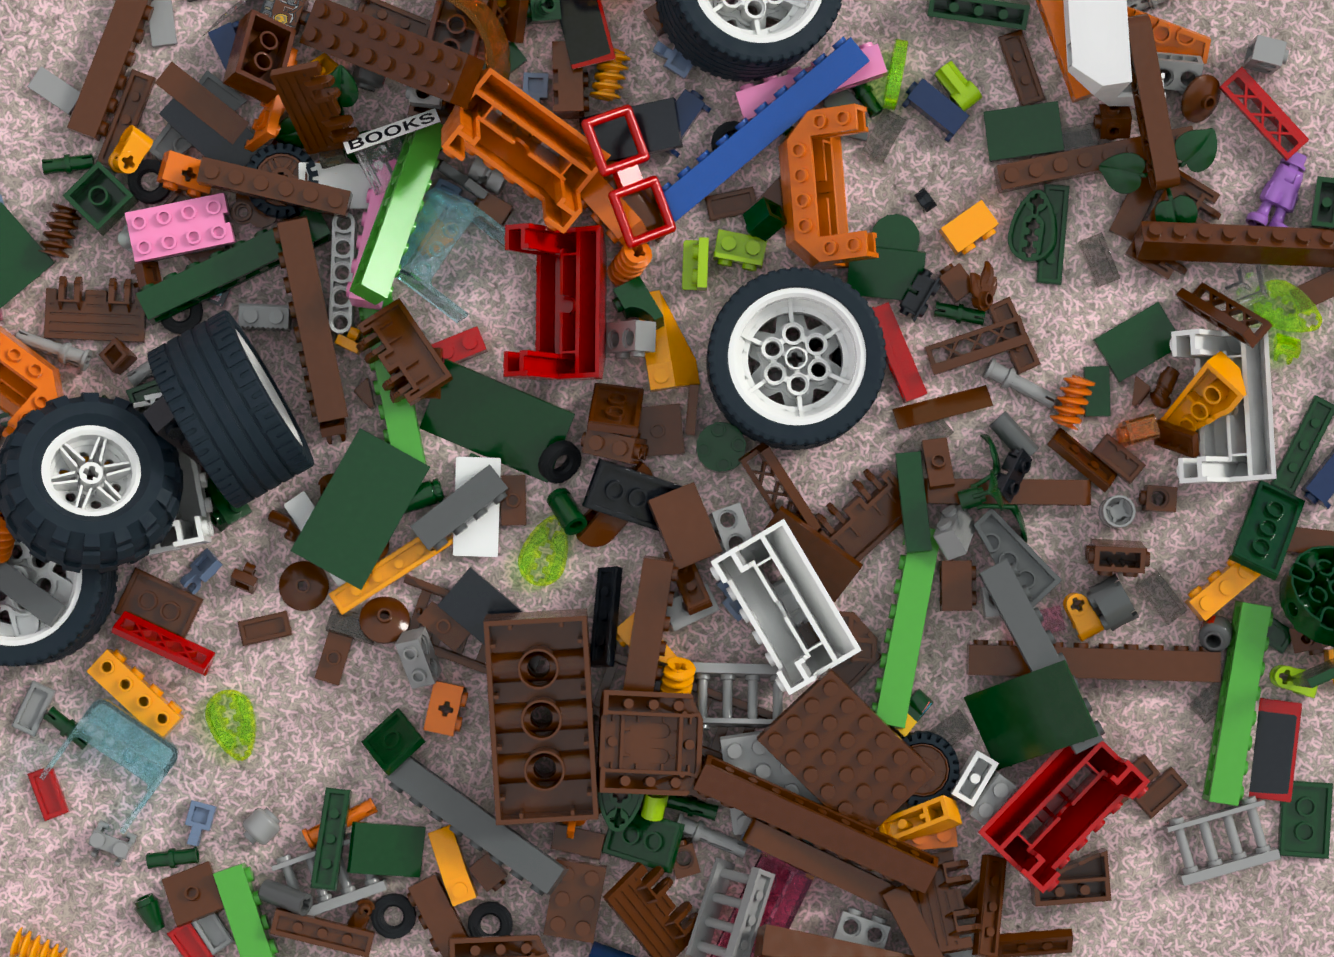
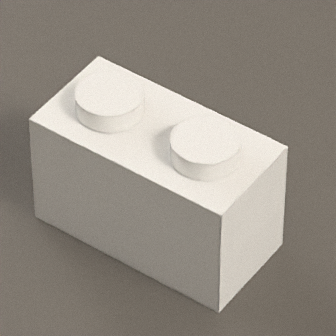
M973 749L959 773V778L955 782L956 785L951 789L950 793L974 807L999 763Z

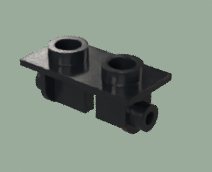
M926 268L922 272L919 271L911 285L912 288L919 291L917 295L908 291L899 305L901 307L899 312L905 316L911 313V318L914 322L917 317H923L928 308L927 300L930 295L935 296L941 286L939 275L936 274L932 278L931 275L933 273Z
M1022 448L1020 451L1013 449L1012 452H1008L1001 467L1003 470L1008 471V473L999 472L997 475L998 488L1008 503H1011L1013 497L1019 492L1020 484L1031 467L1032 459Z

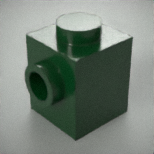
M765 197L761 198L743 214L747 232L751 236L758 237L764 241H767L786 225L781 205Z

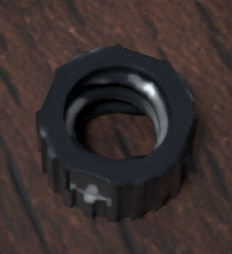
M922 188L914 195L926 212L937 206L925 188Z

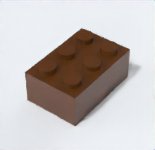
M251 9L239 21L223 84L268 104L278 95L270 78L271 70L287 67L296 30Z
M557 857L556 861L569 870L552 895H550L543 935L593 943L607 866Z

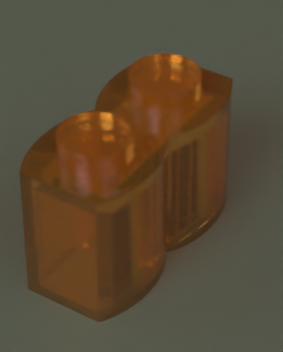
M1154 414L1120 422L1118 424L1119 428L1115 429L1118 442H1123L1125 447L1160 437Z

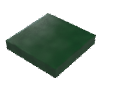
M397 708L361 742L382 770L389 776L426 741L406 715Z

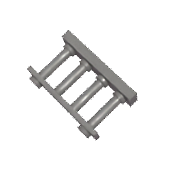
M692 662L696 668L694 677L698 681L697 709L703 718V731L709 730L710 727L766 728L783 712V692L775 681L776 677H778L776 673L779 670L776 665L772 667L770 664ZM710 677H720V681H723L722 718H707V686ZM735 678H745V681L748 682L747 719L732 718L733 681H735ZM760 678H770V682H773V719H757L758 682Z
M1256 796L1243 798L1241 800L1242 804L1238 806H1231L1184 820L1183 816L1168 820L1169 824L1163 826L1166 832H1175L1185 867L1183 868V873L1177 874L1181 885L1187 886L1281 859L1279 850L1275 847L1270 848V844H1267L1256 808L1265 805L1264 800L1256 799ZM1247 811L1257 845L1255 848L1256 852L1247 855L1242 850L1232 814ZM1221 817L1223 818L1233 852L1231 854L1232 859L1226 861L1218 858L1208 821ZM1197 824L1199 825L1209 860L1207 861V866L1201 868L1194 865L1184 828Z
M351 832L347 833L349 838L344 840V846L350 844ZM316 850L294 858L290 854L277 858V864L271 866L272 870L275 871L282 868L287 885L300 890L292 864L306 860L312 877ZM342 858L339 872V880L342 889H340L341 894L332 897L331 893L328 894L326 890L316 889L318 903L312 904L310 911L306 915L315 916L385 891L389 888L386 878L379 880L378 876L364 874L366 878L364 881L365 886L356 889L355 885L351 884Z
M716 857L685 954L691 957H706L707 953L719 957H750L775 874L753 866L750 875L734 871L735 864ZM730 880L747 884L742 899L726 895ZM723 905L739 909L735 923L718 919ZM715 929L731 933L727 948L711 944Z

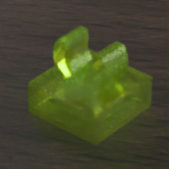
M1276 333L1273 341V359L1277 361L1279 355H1287L1286 364L1290 365L1293 357L1299 358L1302 350L1301 340Z

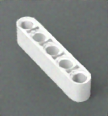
M348 213V218L351 219V226L347 230L339 229V222L343 218L334 216L332 221L329 325L335 333L347 335L351 326H354V306L351 305L350 300L348 299L347 303L339 305L336 302L337 295L341 292H346L347 284L352 282L354 274L351 273V265L353 259L356 258L357 221L350 213ZM342 243L350 244V251L346 255L338 253V247ZM343 267L348 268L350 272L348 278L345 280L338 279V270ZM340 317H346L348 320L346 328L342 330L337 329L335 326L336 320Z

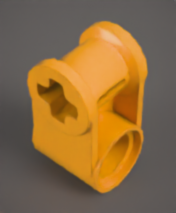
M128 126L109 157L110 169L116 173L131 174L135 172L146 153L150 150L153 139L135 126Z
M1073 592L1065 596L1063 607L1073 629L1076 628L1079 633L1077 636L1081 642L1104 630L1099 617L1093 611L1088 599L1084 595ZM1072 599L1081 600V603L1078 605L1079 610L1071 608L1073 604Z

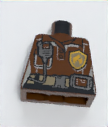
M263 0L259 10L260 13L295 29V35H298L301 25L306 26L311 13L306 11L309 5L308 0Z

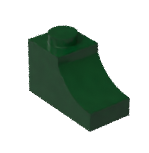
M640 276L613 289V306L618 313L622 312L626 319L637 317L645 321L656 322V330L664 326L663 314Z

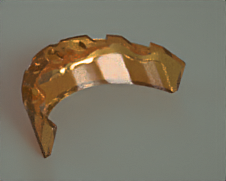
M447 0L461 9L478 29L485 44L486 69L492 68L509 81L511 68L509 44L505 31L493 11L481 0Z

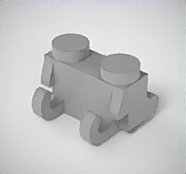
M100 820L89 839L88 844L95 847L94 851L91 852V856L96 858L100 849L117 856L118 859L115 861L114 866L120 867L123 859L127 860L132 852L138 835L127 832L125 838L130 839L127 843L103 833L102 830H107L110 824Z

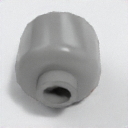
M267 807L264 810L257 808L243 821V827L246 830L243 835L253 845L256 842L266 845L280 831L278 824L281 821Z

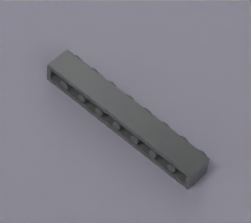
M1005 559L980 572L979 576L1030 672L1063 660L1066 661L1062 652L1057 654L1053 646L1056 640L1051 631H1045L1041 622L1044 621V618L1039 608L1033 609L1029 601L1032 598L1026 585L1021 586L1017 577L1020 576V573L1014 562L1009 564L1008 560ZM1072 675L1078 689H1080L1081 687L1076 677ZM1085 697L1083 698V701L1090 714V712H1092L1093 710L1087 698ZM1098 720L1093 721L1099 736L1071 745L1070 747L1074 755L1103 741L1101 735L1105 734Z
M412 756L405 760L389 776L386 775L385 778L391 781L389 784L391 788L399 793L405 791L411 796L409 800L420 808L423 805L431 810L429 813L431 817L439 822L445 820L451 825L449 829L460 837L463 834L471 839L469 842L471 846L481 852L485 849L491 854L489 858L499 866L505 864L510 867L511 871L509 873L520 881L525 878L532 883L530 888L542 896L544 893L552 895L569 869L508 825H496V817Z

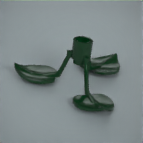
M340 64L330 73L335 79L334 84L330 87H338L340 89L341 95L337 98V101L341 108L340 115H345L343 107L353 106L358 100L359 91L352 75ZM288 116L279 123L281 128L274 139L283 144H291L303 149L304 146ZM371 130L361 131L359 134H362V133H365V132H368V131H371ZM385 141L347 154L345 150V154L356 164H378L379 157L386 159L388 157L387 144Z
M1213 128L1187 131L1178 137L1175 142V151L1177 158L1182 161L1178 163L1179 168L1187 164L1191 171L1201 172L1213 163L1217 152V136ZM1136 153L1116 154L1099 164V170L1108 185L1114 191L1121 194H1129L1136 191L1141 185V177H1148L1147 172L1142 173L1145 169V160ZM1167 188L1166 192L1169 200L1157 203L1155 207L1156 221L1195 223L1198 217L1196 203L1185 195H1179L1173 199L1171 188Z
M982 434L980 436L989 444L993 459V469L990 470L989 475L971 484V488L957 491L962 510L977 507V510L983 508L1000 509V511H1004V509L1011 510L1021 528V538L1027 543L1024 519L1017 504H1003L1002 494L998 488L996 477L1001 472V465L995 444L989 435ZM990 480L988 490L984 491L983 487L978 488L979 486ZM985 495H991L997 504H982V502L987 501Z

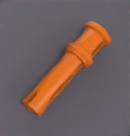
M372 798L349 809L347 827L351 826L353 821L359 822L378 812ZM320 824L308 830L306 828L302 830L312 850L317 845Z

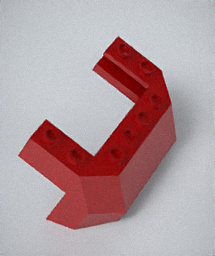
M533 223L505 225V250L537 255L536 351L520 350V353L504 351L503 377L529 380L602 379L606 360L607 254L604 228L601 225L571 227L563 234L559 230L553 231L547 226Z
M1104 741L1074 755L1071 747L1068 746L1056 750L978 833L1037 890L1042 893L1046 890L1051 892L1060 882L1058 878L1061 874L1055 869L1057 867L1062 869L1071 859L1068 856L1075 849L1079 851L1088 842L1086 837L1092 831L1096 833L1105 824L1103 819L1109 813L1114 814L1123 805L1121 800L1124 797L1131 800L1135 797L1137 799L1141 798L1149 789L1146 785L1150 780L1128 759L1119 757ZM1085 766L1091 773L1074 790L1067 783ZM1036 817L1042 824L1026 840L1020 832Z

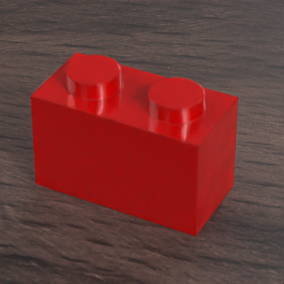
M477 326L431 344L433 348L443 349V363L445 359L459 364L488 352Z

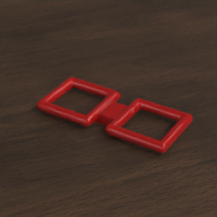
M626 104L584 119L581 125L599 174L602 177L613 174L618 189L609 192L608 198L626 246L634 248L675 232L676 225L658 177L650 176L643 179L638 165L647 162L650 159V155L632 107ZM624 116L638 154L607 165L593 127ZM651 187L665 225L633 236L620 198Z

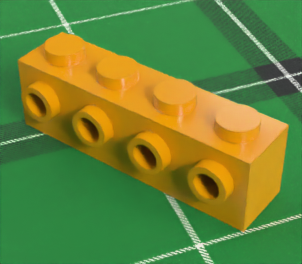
M1229 559L1226 562L1228 566L1221 572L1217 569L1207 577L1209 582L1203 587L1198 585L1187 594L1189 598L1185 603L1200 621H1206L1261 574Z
M107 649L86 672L159 740L164 739L184 718L180 713L182 708L173 700L168 702L162 697L164 692L156 684L152 683V685H149L144 680L146 675L136 666L131 668L125 662L127 657L118 649L115 651Z

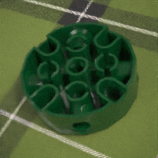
M1317 546L1299 554L1280 582L1279 600L1285 616L1293 624L1296 631L1317 643L1334 647V546Z

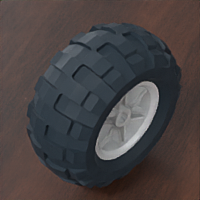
M82 392L80 397L69 399L67 395L47 401L46 406L40 410H31L17 422L14 432L6 437L0 450V512L3 514L8 531L17 542H22L30 550L29 554L46 564L50 561L62 566V570L80 573L82 569H96L97 573L117 570V567L124 563H136L149 555V551L156 544L162 543L179 512L183 492V470L179 464V453L175 446L155 432L144 414L133 408L134 404L117 396H115L114 400L99 397V393ZM88 456L89 460L85 463V459L83 457ZM62 470H66L68 472L64 474H59ZM88 476H93V480H88ZM112 486H119L120 491L117 492ZM71 494L75 501H68L66 496ZM101 504V507L98 509L91 507V505Z

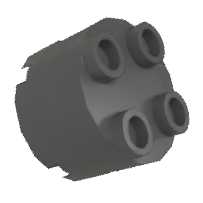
M1115 573L1101 583L1088 587L1090 591L1086 593L1093 608L1099 607L1102 612L1098 616L1106 631L1110 628L1112 631H1115L1120 626L1139 618L1120 581L1115 583V581L1119 580Z

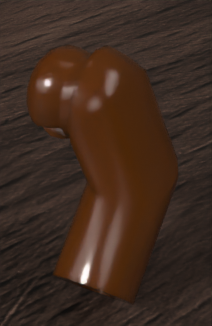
M272 510L270 512L268 521L286 529L284 538L295 542L301 531L294 521L278 511Z

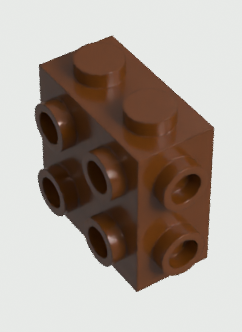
M587 430L581 438L582 453L629 464H639L646 460L649 446L646 445L647 439L640 438L641 433H638V436Z
M1090 539V545L1085 547V560L1090 564L1093 571H1097L1098 575L1112 576L1113 572H1122L1125 577H1138V573L1145 574V567L1150 565V552H1147V548L1141 541Z

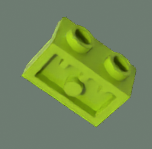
M718 229L713 259L718 260L717 264L721 266L732 267V263L742 265L744 270L757 271V268H762L767 241L747 234Z
M699 237V240H684L683 290L707 291L709 238Z

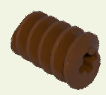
M52 203V207L57 212H50L49 216L55 221L46 222V226L51 231L43 232V235L48 240L40 241V245L45 250L38 251L57 258H69L64 249H72L73 246L67 240L76 238L70 233V230H78L79 227L73 221L81 220L82 218L76 214L77 210Z

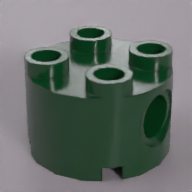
M715 422L708 425L701 431L696 442V454L699 462L706 469L714 473H726L734 470L740 464L738 459L746 453V441L743 434L736 426L726 422Z

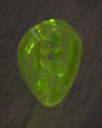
M895 39L882 108L895 110L908 47V41Z
M1275 279L1267 281L1254 294V312L1268 320L1273 328L1301 333L1315 331L1322 324V316L1312 300L1299 288L1285 280ZM1269 290L1271 298L1276 299L1280 296L1282 297L1281 302L1286 305L1289 301L1292 302L1295 313H1289L1285 316L1282 308L1278 307L1276 310H1273L1272 303L1266 302L1265 305L1260 303L1261 298L1258 297L1260 292L1265 293ZM1302 313L1310 316L1314 313L1316 314L1315 319L1318 321V324H1312L1310 327H1307V321L1299 317L1298 314Z
M555 515L547 517L535 527L523 544L518 557V567L521 575L533 585H551L562 576L568 558V535L561 527L560 531L556 530L552 539L549 540L550 528L547 527L548 522L552 523L554 519L557 520ZM546 543H549L553 553L546 556V561L549 562V565L542 568V573L545 574L544 579L539 578L538 581H534L531 571L538 568L535 559L542 556L539 547H544Z
M228 689L216 693L210 698L205 709V718L210 732L227 754L238 761L246 760L252 755L256 741L257 727L253 704L247 695L238 690ZM222 694H225L227 698H232L233 702L229 703V707L231 710H236L233 720L240 722L237 732L227 728V725L230 724V719L223 716L227 709L225 705L219 704V701L223 699ZM237 736L241 744L248 747V750L244 751L245 756L235 753L234 749L238 747Z

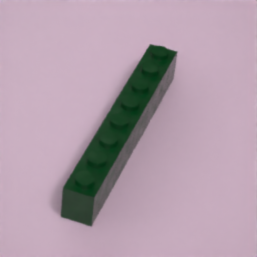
M309 210L300 212L298 217L307 216L314 249L332 241L331 232L321 213ZM268 229L261 230L254 235V238L248 241L240 240L234 243L229 250L212 253L208 260L201 263H191L186 267V270L178 274L176 272L170 273L163 278V281L155 285L150 283L143 286L140 292L136 293V296L148 321L153 326L279 266L278 252H283L281 243L276 244L273 229L269 231Z

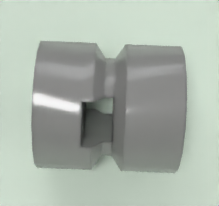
M477 156L467 177L479 185L485 183L486 189L499 195L507 180L502 176L503 173L496 168L491 170L482 162L483 159Z
M1116 495L1102 501L1099 506L1098 515L1105 526L1115 529L1129 525L1135 518L1136 510L1131 499L1126 496Z

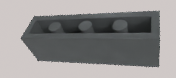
M489 464L410 527L429 551L435 549L437 552L448 543L446 538L453 533L457 536L467 529L466 523L473 517L475 520H478L488 512L486 507L494 502L497 505L508 496L506 492L509 488Z

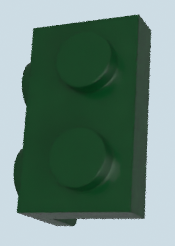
M207 479L208 487L205 488L206 498H211L213 512H209L210 519L220 532L252 512L248 504L240 508L232 506L216 487L212 479Z

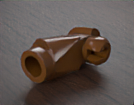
M1167 366L1163 372H1160L1156 388L1153 392H1150L1152 403L1161 409H1166L1171 405L1169 395L1172 394L1180 375L1173 367Z
M363 898L357 901L358 907L350 916L347 924L366 929L375 905L372 900Z

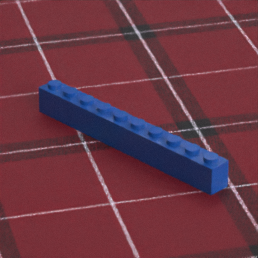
M844 36L832 45L835 50L828 56L823 53L812 62L815 67L809 72L803 69L793 78L795 83L791 87L787 88L784 85L773 94L776 99L769 105L765 101L756 108L754 112L757 115L750 121L744 118L735 126L737 131L729 137L726 133L716 142L718 147L711 153L706 150L697 157L696 160L699 163L692 169L687 166L677 174L679 180L673 185L667 182L662 186L675 222L802 118L807 111L814 108L870 61L851 37L847 40Z

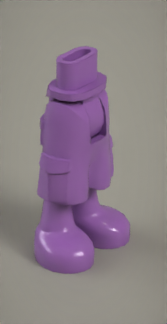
M1296 152L1287 161L1284 158L1281 159L1270 181L1265 184L1259 199L1262 204L1256 212L1253 211L1247 214L1245 220L1250 226L1287 227L1284 224L1286 213L1294 211L1298 201V192L1303 180V172L1306 169L1304 167L1307 159L1305 155ZM1274 205L1276 210L1271 221L1268 223V215Z

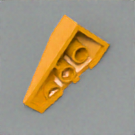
M660 290L651 291L652 298L663 314L664 326L656 330L655 352L645 353L650 391L656 392L687 387L690 384L700 385L696 359Z
M1222 351L1218 352L1203 365L1160 420L1196 431L1214 422L1216 419L1229 414L1246 395L1240 368Z

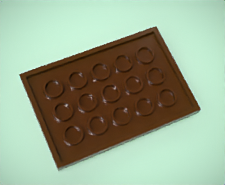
M831 668L820 676L757 736V740L825 807L873 829H877L935 774L934 770Z

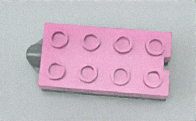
M225 193L126 212L127 224L118 235L119 244L133 253L136 263L155 262L228 247L237 241L233 225L230 222L227 223L226 216H231L228 198Z

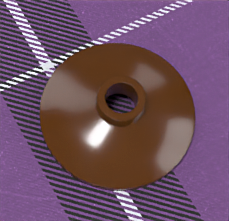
M1209 74L1200 75L1187 86L1181 100V111L1184 118L1193 123L1201 122L1207 119L1217 107L1221 90L1219 89L1220 83L1214 76Z
M299 561L291 564L284 570L279 580V592L283 601L289 607L299 611L312 610L321 605L327 597L329 590V581L324 570L309 561ZM301 581L307 583V589L301 591L298 587Z
M383 596L374 598L365 604L360 613L359 623L363 634L368 639L376 643L388 644L397 641L401 633L408 630L410 617L403 603L395 598ZM388 614L389 618L382 619L380 618V615Z

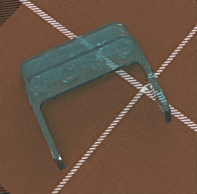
M432 188L423 196L424 206L416 216L415 222L417 225L414 232L408 238L407 243L409 247L401 258V270L397 278L458 323L465 319L468 313L434 288L431 282L432 278L471 222L503 247H505V228L469 200L441 188Z
M100 698L95 700L78 720L42 770L39 778L45 779L75 737L83 739L147 784V790L121 825L120 832L124 834L177 761L178 749L172 742L110 700Z

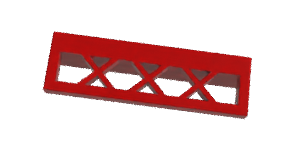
M1243 67L1239 68L1219 87L1286 161L1309 141L1308 137ZM1234 81L1243 90V95L1233 94L1227 86ZM1247 99H1251L1260 109V113H1251L1247 109ZM1264 117H1267L1277 127V132L1266 130L1264 127ZM1281 136H1285L1294 146L1289 152L1281 146Z
M889 302L875 308L872 307L875 316L880 322L879 326L883 330V338L886 343V362L904 404L928 394Z
M127 611L123 612L112 627L111 633L199 674L206 676L211 668L215 652Z

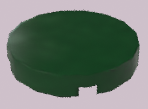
M899 214L887 215L881 218L872 228V232L877 233V238H875L876 247L918 250L920 243L919 230L915 223L906 216Z

